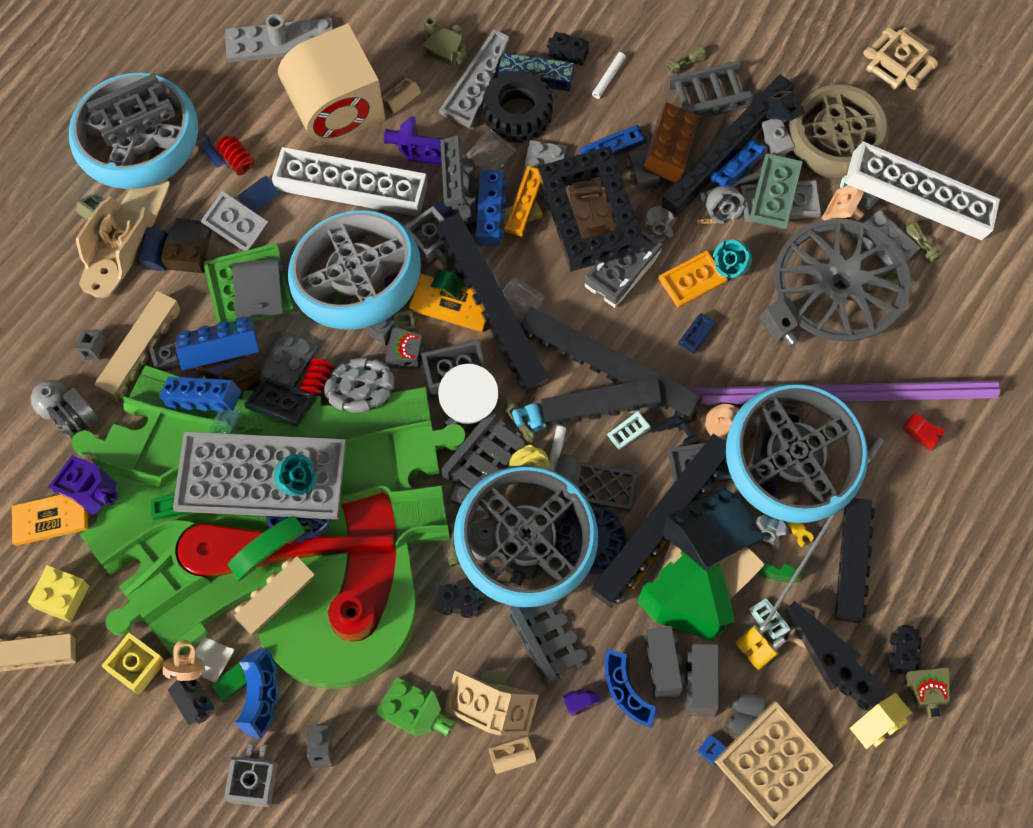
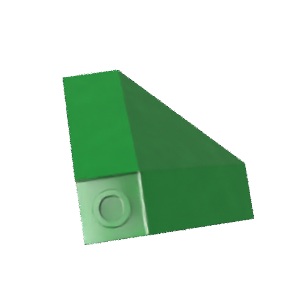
M681 551L682 556L674 564L670 561L658 572L661 576L653 583L649 581L643 586L637 603L656 623L672 626L674 629L714 642L716 634L724 632L727 627L726 624L735 622L721 563L705 571Z

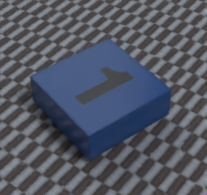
M710 734L697 750V753L714 766V760L727 747Z

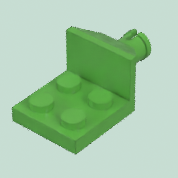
M398 677L395 678L375 713L377 716L415 737L431 733L433 729L448 736L451 733L450 729H453L455 725L454 720L443 716L435 692L430 691L428 694Z

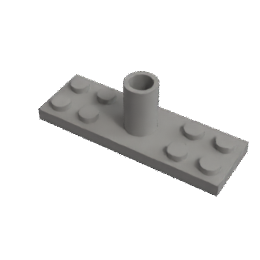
M271 14L266 19V25L225 29L227 62L284 57L298 44L333 30L332 19L284 23L281 15Z

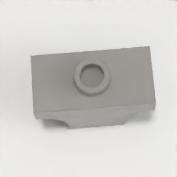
M770 119L762 122L765 136L764 143L770 154L778 156L794 150L795 146L781 120Z

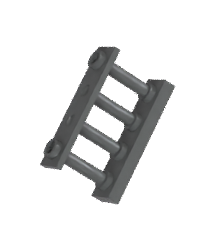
M739 61L727 62L723 65L669 77L668 89L669 91L677 89L683 106L681 108L699 115V119L748 108L753 97L751 91L742 92L736 76L739 73ZM729 76L735 95H724L719 81L720 78ZM712 81L718 99L707 100L701 83ZM694 85L700 103L689 104L684 87Z

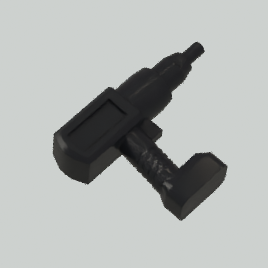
M695 411L692 419L687 416L685 419H682L674 414V416L665 419L663 423L658 424L656 428L651 430V433L661 432L666 429L671 430L677 427L679 431L684 430L688 436L684 439L683 446L699 444L700 438L689 425V423L697 420V411Z

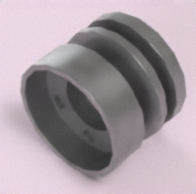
M74 388L63 395L67 403L65 406L58 401L54 402L59 409L57 412L51 406L46 408L52 422L62 434L71 440L74 437L71 430L75 428L77 432L82 431L79 426L80 423L90 428L99 421L91 407Z

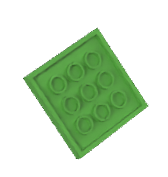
M277 243L203 261L217 324L222 321L234 323L237 319L232 263L278 258L282 262ZM284 272L281 274L280 286L283 314L294 312ZM279 315L252 317L253 322Z

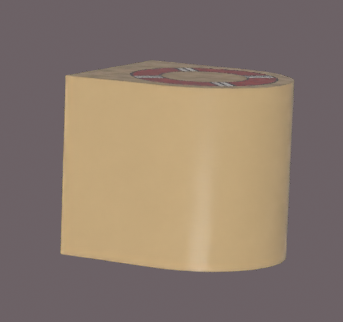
M348 23L298 44L282 59L278 68V76L308 135L313 140L319 142L341 140L386 121L379 80Z

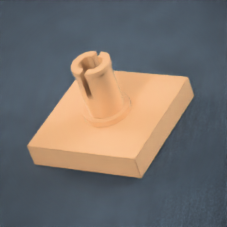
M853 186L837 189L822 219L851 217L854 221H859L864 213L857 208V205L865 191Z

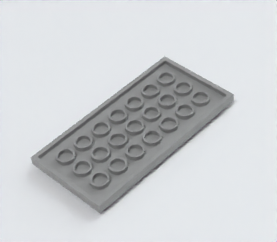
M184 432L173 510L176 512L338 519L346 440ZM302 454L313 462L314 475L317 474L316 484L311 491L303 495L289 496L279 490L275 484V467L280 460L289 455Z

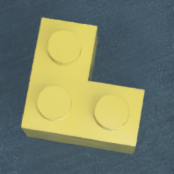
M894 693L877 704L850 729L866 749L872 745L877 747L886 740L884 738L885 734L889 733V735H892L895 731L909 722L907 717L912 712L900 697Z

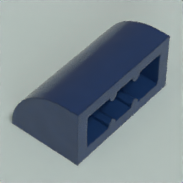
M263 176L234 199L253 212H256L280 193L269 178Z
M147 227L139 259L143 269L166 271L161 257L169 233L157 228Z

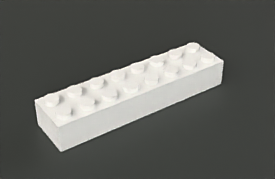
M862 142L853 151L845 184L979 240H983L994 229L999 198L866 142Z
M284 147L281 148L272 177L273 184L278 191L415 217L420 215L428 187L427 175L425 173Z

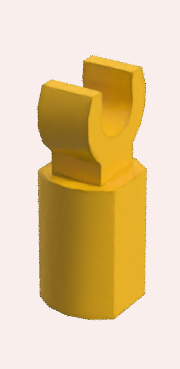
M785 521L792 533L798 537L797 542L799 546L804 547L805 545L802 540L803 537L808 538L810 542L814 540L812 533L805 530L806 527L803 523Z

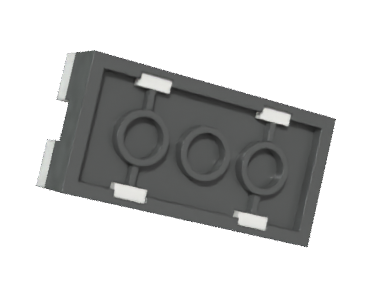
M642 229L644 252L597 264L585 276V287L594 294L599 292L605 296L604 301L614 308L653 265L662 250L663 244Z

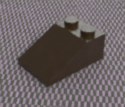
M176 218L165 241L161 257L165 269L203 273V261H206L212 229L199 220Z
M245 355L196 367L206 379L232 380L242 391L240 395L246 390H252L260 383V369Z

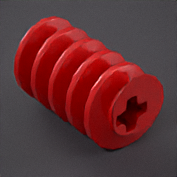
M226 136L218 141L216 145L217 150L228 161V164L236 174L241 176L247 173L255 160L238 140V137Z
M312 359L310 366L307 368L308 373L304 375L305 380L301 382L302 386L299 389L322 397L324 394L320 389L324 390L325 387L322 382L325 383L328 379L325 375L329 376L332 373L328 369H334L335 366L324 359Z

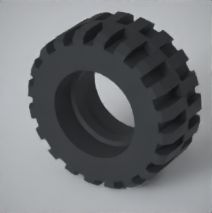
M510 70L507 74H499L497 79L493 78L490 81V85L486 86L485 93L483 94L485 123L493 134L497 133L498 138H506V141L509 142L516 140L517 143L526 139L530 141L533 140L534 136L539 137L542 134V130L546 131L549 123H551L553 113L552 92L549 90L547 82H543V78L540 76H534V73L530 71L525 73L524 70H518V72ZM515 98L526 99L534 105L530 111L523 114H511L502 108L504 103Z

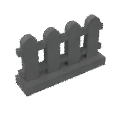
M491 412L479 423L442 467L443 477L448 481L454 477L453 481L455 483L462 482L470 488V492L482 479L499 471L497 468L499 463L503 465L510 464L512 455L509 451L511 449L518 451L524 447L521 434L519 432L514 434L506 429L505 423L502 421L497 423V415ZM495 437L506 444L504 449L492 442ZM485 452L494 458V461L490 463L480 455ZM471 466L482 473L480 478L468 471Z
M557 601L537 607H521V609L512 606L509 608L507 616L545 686L552 684L556 675L560 678L564 676V671L574 666L577 669L583 666L582 663L586 660L587 653L583 649L574 650L572 645L576 642L577 635L573 631L564 632L562 627L567 622L566 615L562 613L555 615L552 610L556 607ZM547 612L549 618L536 623L534 618ZM555 630L558 632V637L549 641L545 640L544 635ZM566 648L569 654L556 660L554 653Z

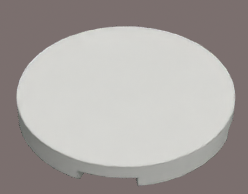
M462 364L449 370L442 378L438 391L439 402L445 413L453 420L466 424L482 421L494 410L498 400L497 383L493 376L483 367L474 364Z

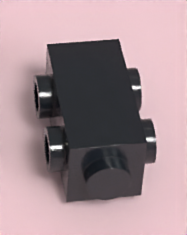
M555 31L553 38L550 37L547 43L549 56L557 60L561 59L574 63V65L583 66L589 53V41Z
M452 584L439 586L436 607L437 611H440L441 614L452 615L455 613L461 614L460 616L464 618H473V616L478 617L479 610L483 611L484 598H481V593L476 588L465 587V589H460Z
M898 626L895 632L891 633L890 644L893 645V650L889 652L888 665H891L890 672L906 675L909 671H915L919 668L920 658L917 657V649L920 650L922 637H919V630L914 629L913 626Z
M197 679L188 681L176 680L168 689L188 725L196 722L200 724L209 718L208 715L214 707Z

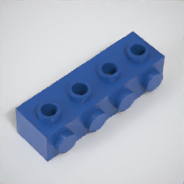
M480 170L476 229L477 246H500V239H504V228H501V222H505V211H502V206H506V194H503V189H507V178H503L502 170Z
M168 377L159 397L171 409L184 408L187 410L200 409L202 411L233 412L242 391L232 380Z

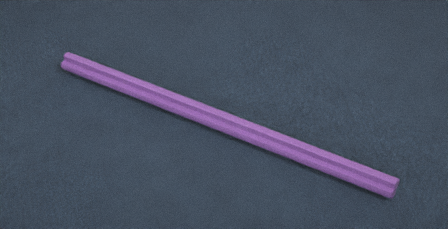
M998 380L811 385L830 392L842 402L998 398V395H1000ZM773 386L692 387L687 389L703 398L699 405L745 404L759 392ZM789 401V402H783V403H799V402H790V401Z

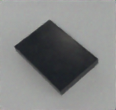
M264 377L246 401L245 408L298 427L315 403L316 395Z

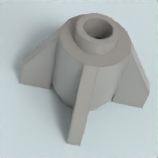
M661 207L650 208L644 216L646 222L645 232L652 237L654 234L661 235L665 233V235L672 238L674 236L673 231L668 223L674 219L673 213Z
M762 514L757 518L756 524L764 536L763 541L770 542L774 551L778 550L780 545L779 536L786 535L788 528L784 521Z

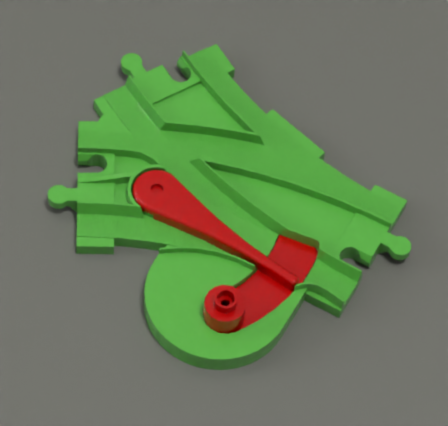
M145 365L130 397H122L126 413L148 418L145 427L140 430H131L127 426L113 423L105 441L95 438L91 432L85 430L79 431L74 435L71 443L76 453L85 457L93 456V464L100 467L117 482L115 490L118 493L117 501L112 498L110 499L115 502L114 505L104 504L95 513L97 514V522L89 527L88 530L80 534L81 538L111 576L128 562L133 560L141 561L139 571L119 585L130 602L123 608L115 609L107 615L106 626L114 635H125L132 629L133 624L146 621L174 658V646L177 642L188 640L193 647L209 636V633L204 628L205 625L243 601L250 599V595L258 587L263 589L267 585L266 580L274 572L279 574L283 570L282 565L290 557L292 559L298 557L312 571L314 579L257 632L263 647L269 650L272 659L281 670L295 680L313 687L342 689L357 686L376 678L393 665L403 653L412 636L417 611L408 547L450 540L442 487L434 486L413 489L410 483L418 476L439 474L436 454L445 448L458 450L466 440L464 429L457 424L448 425L442 430H432L425 387L390 393L387 399L388 403H383L377 408L372 407L369 411L362 413H350L347 410L343 412L333 406H322L321 396H316L315 403L299 426L295 427L246 409L245 403L253 393V391L247 390L243 392L242 399H238L233 412L202 411L200 409L187 410L184 408L171 409L165 405V402L159 395L167 378L178 376ZM184 432L346 440L338 519L331 520L329 529L318 538H309L305 542L286 543L255 567L256 570L241 581L237 580L227 564L250 542L270 529L265 521L267 516L192 512L154 520L151 513V499L175 494ZM309 525L303 526L305 531L310 530ZM182 647L179 650V654L184 655L190 650V647Z

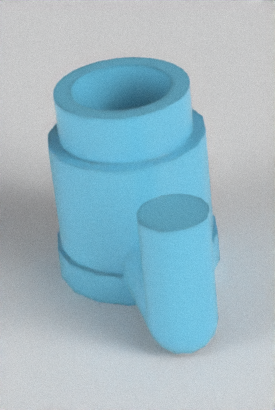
M533 403L512 411L517 427L524 425L522 416H525L528 427L533 432L541 431L546 427L540 403Z

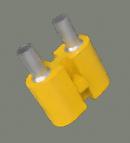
M771 621L766 628H763L762 625L757 628L754 625L736 641L739 649L747 655L749 661L758 670L778 655L777 649L786 642L783 636L779 637L772 644L767 641L763 633L773 625Z

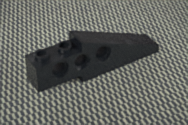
M793 601L785 612L829 690L839 686L840 692L856 700L859 708L864 711L872 710L890 689L856 662L861 656L858 652L798 603ZM825 656L831 658V666L825 664L823 660ZM840 671H847L849 679L842 678ZM857 684L864 685L866 692H859Z

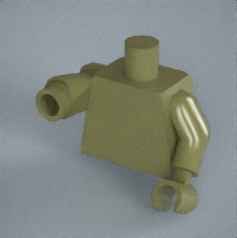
M427 17L425 19L424 28L427 31L428 40L423 45L424 57L454 69L457 62L461 64V61L467 57L466 45L463 43L462 35H460L462 32L461 27L454 24L448 30L444 27H438L434 17Z

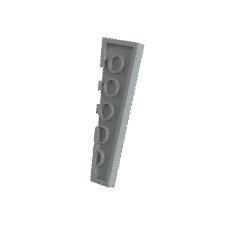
M497 30L492 31L439 109V114L467 128H472L483 103L485 88L487 85H490V81L497 71L502 53L505 52L510 41L509 36Z

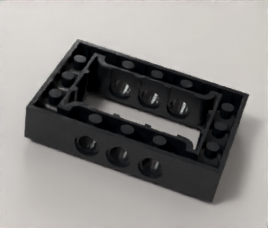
M611 146L538 166L539 180L570 272L644 252V238ZM600 177L601 187H604L606 202L610 204L611 216L616 221L617 230L582 239L565 186L569 185L570 187L574 183L585 180L591 181L593 178Z

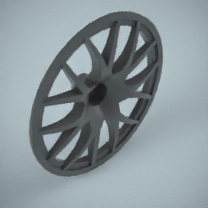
M829 219L812 223L802 228L783 246L778 255L774 271V284L778 299L782 298L798 325L814 335L834 341L864 340L883 332L902 314L910 295V272L900 249L888 236L878 229L854 220ZM835 232L833 249L818 235ZM840 232L859 235L854 255L847 260L840 255ZM863 237L878 245V247L860 255ZM810 238L814 239L825 252L829 264H821L800 249L799 246ZM883 250L893 263L892 265L869 272L860 270L862 263ZM794 251L808 264L786 267ZM896 269L899 287L879 278V276ZM785 273H807L816 276L820 282L807 286L786 288ZM866 285L880 286L898 292L894 306L892 307L871 296L863 290V287ZM813 293L800 312L788 295ZM821 296L831 297L833 301L832 306L819 325L803 316L804 312L815 300ZM846 300L855 301L859 305L869 327L851 331L845 308ZM867 303L884 309L889 313L876 324H873ZM837 308L846 331L831 330L823 327Z

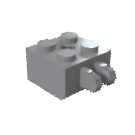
M433 206L404 227L411 233L417 243L420 256L427 264L438 258L444 265L448 262L445 255H443L447 251V244L445 240L441 241L437 230H439L438 222L445 219Z
M248 743L246 757L232 756L224 799L228 803L271 808L278 764L275 761L266 760L267 744L261 745L259 759L253 758L254 743ZM254 777L255 782L250 786L247 782L251 781Z

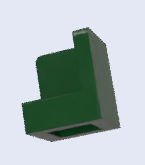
M438 270L431 287L444 291L452 298H457L464 282L453 272Z

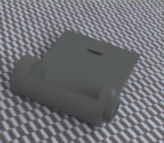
M279 258L232 263L236 318L282 315L280 278L281 274L284 273V263L280 262Z

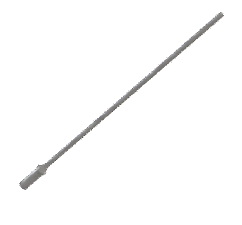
M877 437L870 447L868 463L874 460V456L884 442L882 438ZM837 513L831 515L762 625L763 628H766Z

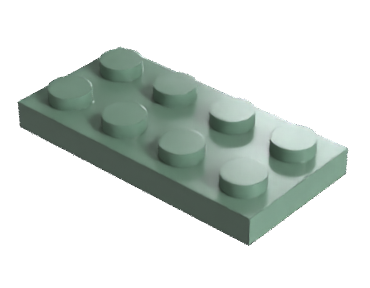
M765 154L749 221L787 229L803 161Z

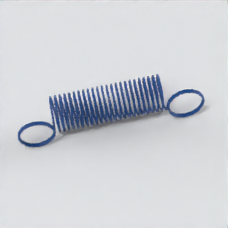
M209 138L207 139L209 145L205 141L206 145L202 148L218 168L217 164L220 167L225 160L217 153Z

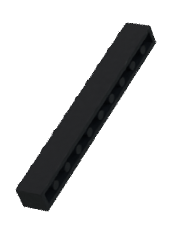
M779 74L663 195L662 208L672 212L676 218L698 195V192L702 191L711 182V174L714 171H718L731 160L762 128V122L769 120L765 114V111L769 110L767 98L779 91H793L794 83Z
M460 213L438 222V236L441 241L445 240L447 253L450 257H454L456 261L454 265L458 273L462 272L466 288L471 289L474 294L472 299L475 305H479L482 309L481 315L483 320L489 322L491 326L490 332L494 339H498L502 355H506L509 359L508 366L510 370L516 372L519 387L525 389L526 393H529L547 384L549 378Z
M531 306L520 324L526 336L532 339L534 336L540 338V343L549 348L551 345L557 347L556 351L564 356L567 354L574 356L572 360L581 365L584 362L591 365L590 370L598 374L601 371L606 373V378L615 383L618 380L625 384L658 377L661 380L664 404L659 406L665 410H668L669 407L674 409V414L682 419H685L686 416L692 419L703 399L695 392Z
M714 433L711 435L591 588L592 595L610 608L614 604L618 605L625 596L623 594L624 591L634 586L637 581L635 577L638 573H643L647 569L649 559L652 556L655 558L661 550L660 545L664 540L666 542L669 540L663 535L667 516L696 502L700 494L704 495L709 489V482L712 479L716 480L722 471L720 468L723 464L727 465V442Z

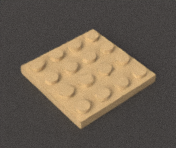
M773 702L714 760L771 826H775L833 767L831 762L777 702Z

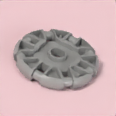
M369 358L351 359L347 364L342 363L332 371L331 375H329L330 378L325 382L324 390L329 403L336 409L343 412L347 410L350 413H362L369 411L372 407L377 408L389 398L390 391H393L395 380L393 373L390 372V368L385 363L376 359L371 361Z

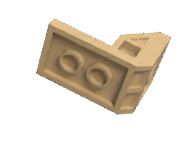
M454 670L444 711L488 733L500 736L528 735L539 695L531 691L505 685L488 684L460 670Z

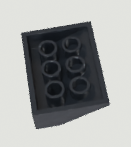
M727 488L718 490L668 515L663 535L705 571L764 540V536L741 500Z

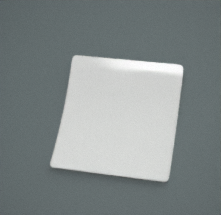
M207 637L204 638L195 650V657L205 661V674L200 673V676L217 682L234 649Z

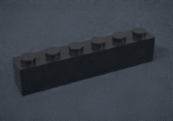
M657 377L543 398L541 402L544 422L551 424V427L563 425L562 422L579 423L582 422L583 418L588 417L589 420L600 419L601 415L618 416L620 412L627 410L628 413H635L644 407L657 409L660 407V404H664L661 380Z
M853 498L844 507L834 620L860 623L867 614V605H864V597L867 598L869 585H865L866 578H869L870 566L867 565V559L871 557L872 546H869V539H872L873 527H870V522L874 519L875 515L872 500Z

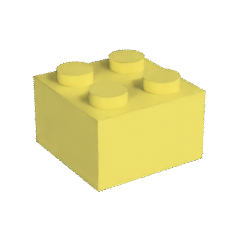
M46 565L28 603L34 609L71 623L89 585L79 577Z
M128 633L103 663L102 667L136 694L140 695L163 667L165 660L132 634Z

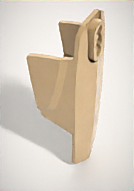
M167 179L149 187L129 189L121 204L111 196L100 202L76 237L79 255L85 264V269L79 282L83 292L97 298H105L111 296L121 283L143 246L147 227L152 228L170 187Z

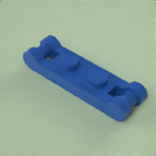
M634 125L585 145L579 151L583 154L611 146L613 154L616 155L635 146L644 145L647 139L645 135L641 134L642 130L639 125Z
M750 139L739 153L718 171H714L711 174L710 180L714 183L718 182L720 186H731L765 156L768 148Z

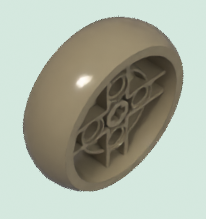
M828 85L813 90L799 102L804 107L805 113L789 121V136L795 146L793 152L798 160L803 161L802 164L812 172L828 178L842 179L847 175L853 151L865 140L875 138L873 146L885 151L889 142V122L880 103L867 92L850 85ZM822 109L812 123L802 125L806 117Z

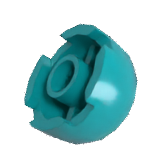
M739 240L723 241L714 251L713 257H715L716 265L714 267L724 277H740L748 272L752 265L753 256L751 250L745 243Z
M302 454L289 455L280 460L274 471V481L277 488L289 496H299L311 491L317 479V474L314 475L312 467L313 462Z

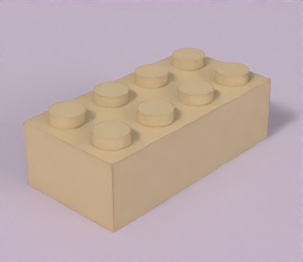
M290 557L282 565L283 570L279 574L274 572L266 580L267 585L263 589L258 587L250 595L252 599L247 604L243 601L235 609V619L252 636L314 579L312 571L298 557L295 559Z

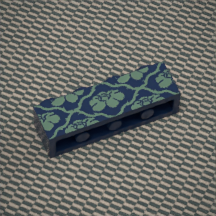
M502 53L499 74H507L510 70L514 72L524 70L525 73L530 71L534 73V76L538 75L543 78V82H547L549 89L570 92L574 75V63L556 61L549 58L542 59L533 56H522L514 53Z

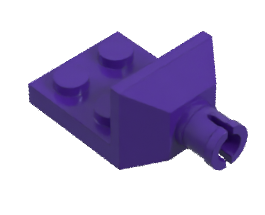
M411 116L402 123L400 130L385 129L384 144L398 145L399 151L409 161L442 165L440 140H443V138L418 136L415 117Z
M74 455L69 458L48 486L53 492L78 503L91 515L98 512L104 504L114 505L115 502L110 500L111 498L116 501L118 500V493L115 490L117 482L97 465Z

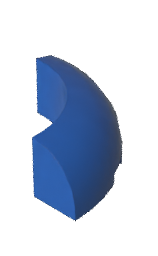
M267 648L258 649L245 656L239 662L246 677L247 696L244 708L235 723L243 732L257 739H261L270 727L274 718L272 714L275 703H278L279 685H276L275 676L277 669L272 655Z
M607 649L604 665L605 676L614 701L634 721L652 728L659 709L643 701L633 689L629 677L630 657L627 654Z

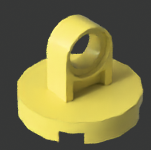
M525 445L522 449L515 452L510 459L509 467L528 465L546 469L550 468L547 454L542 449L532 445Z

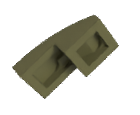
M410 299L393 315L395 327L406 331L416 329L412 310H409Z

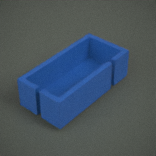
M244 316L237 318L234 323L222 321L216 326H202L195 331L185 330L176 335V352L181 369L186 370L259 352L258 337L252 317L247 318Z

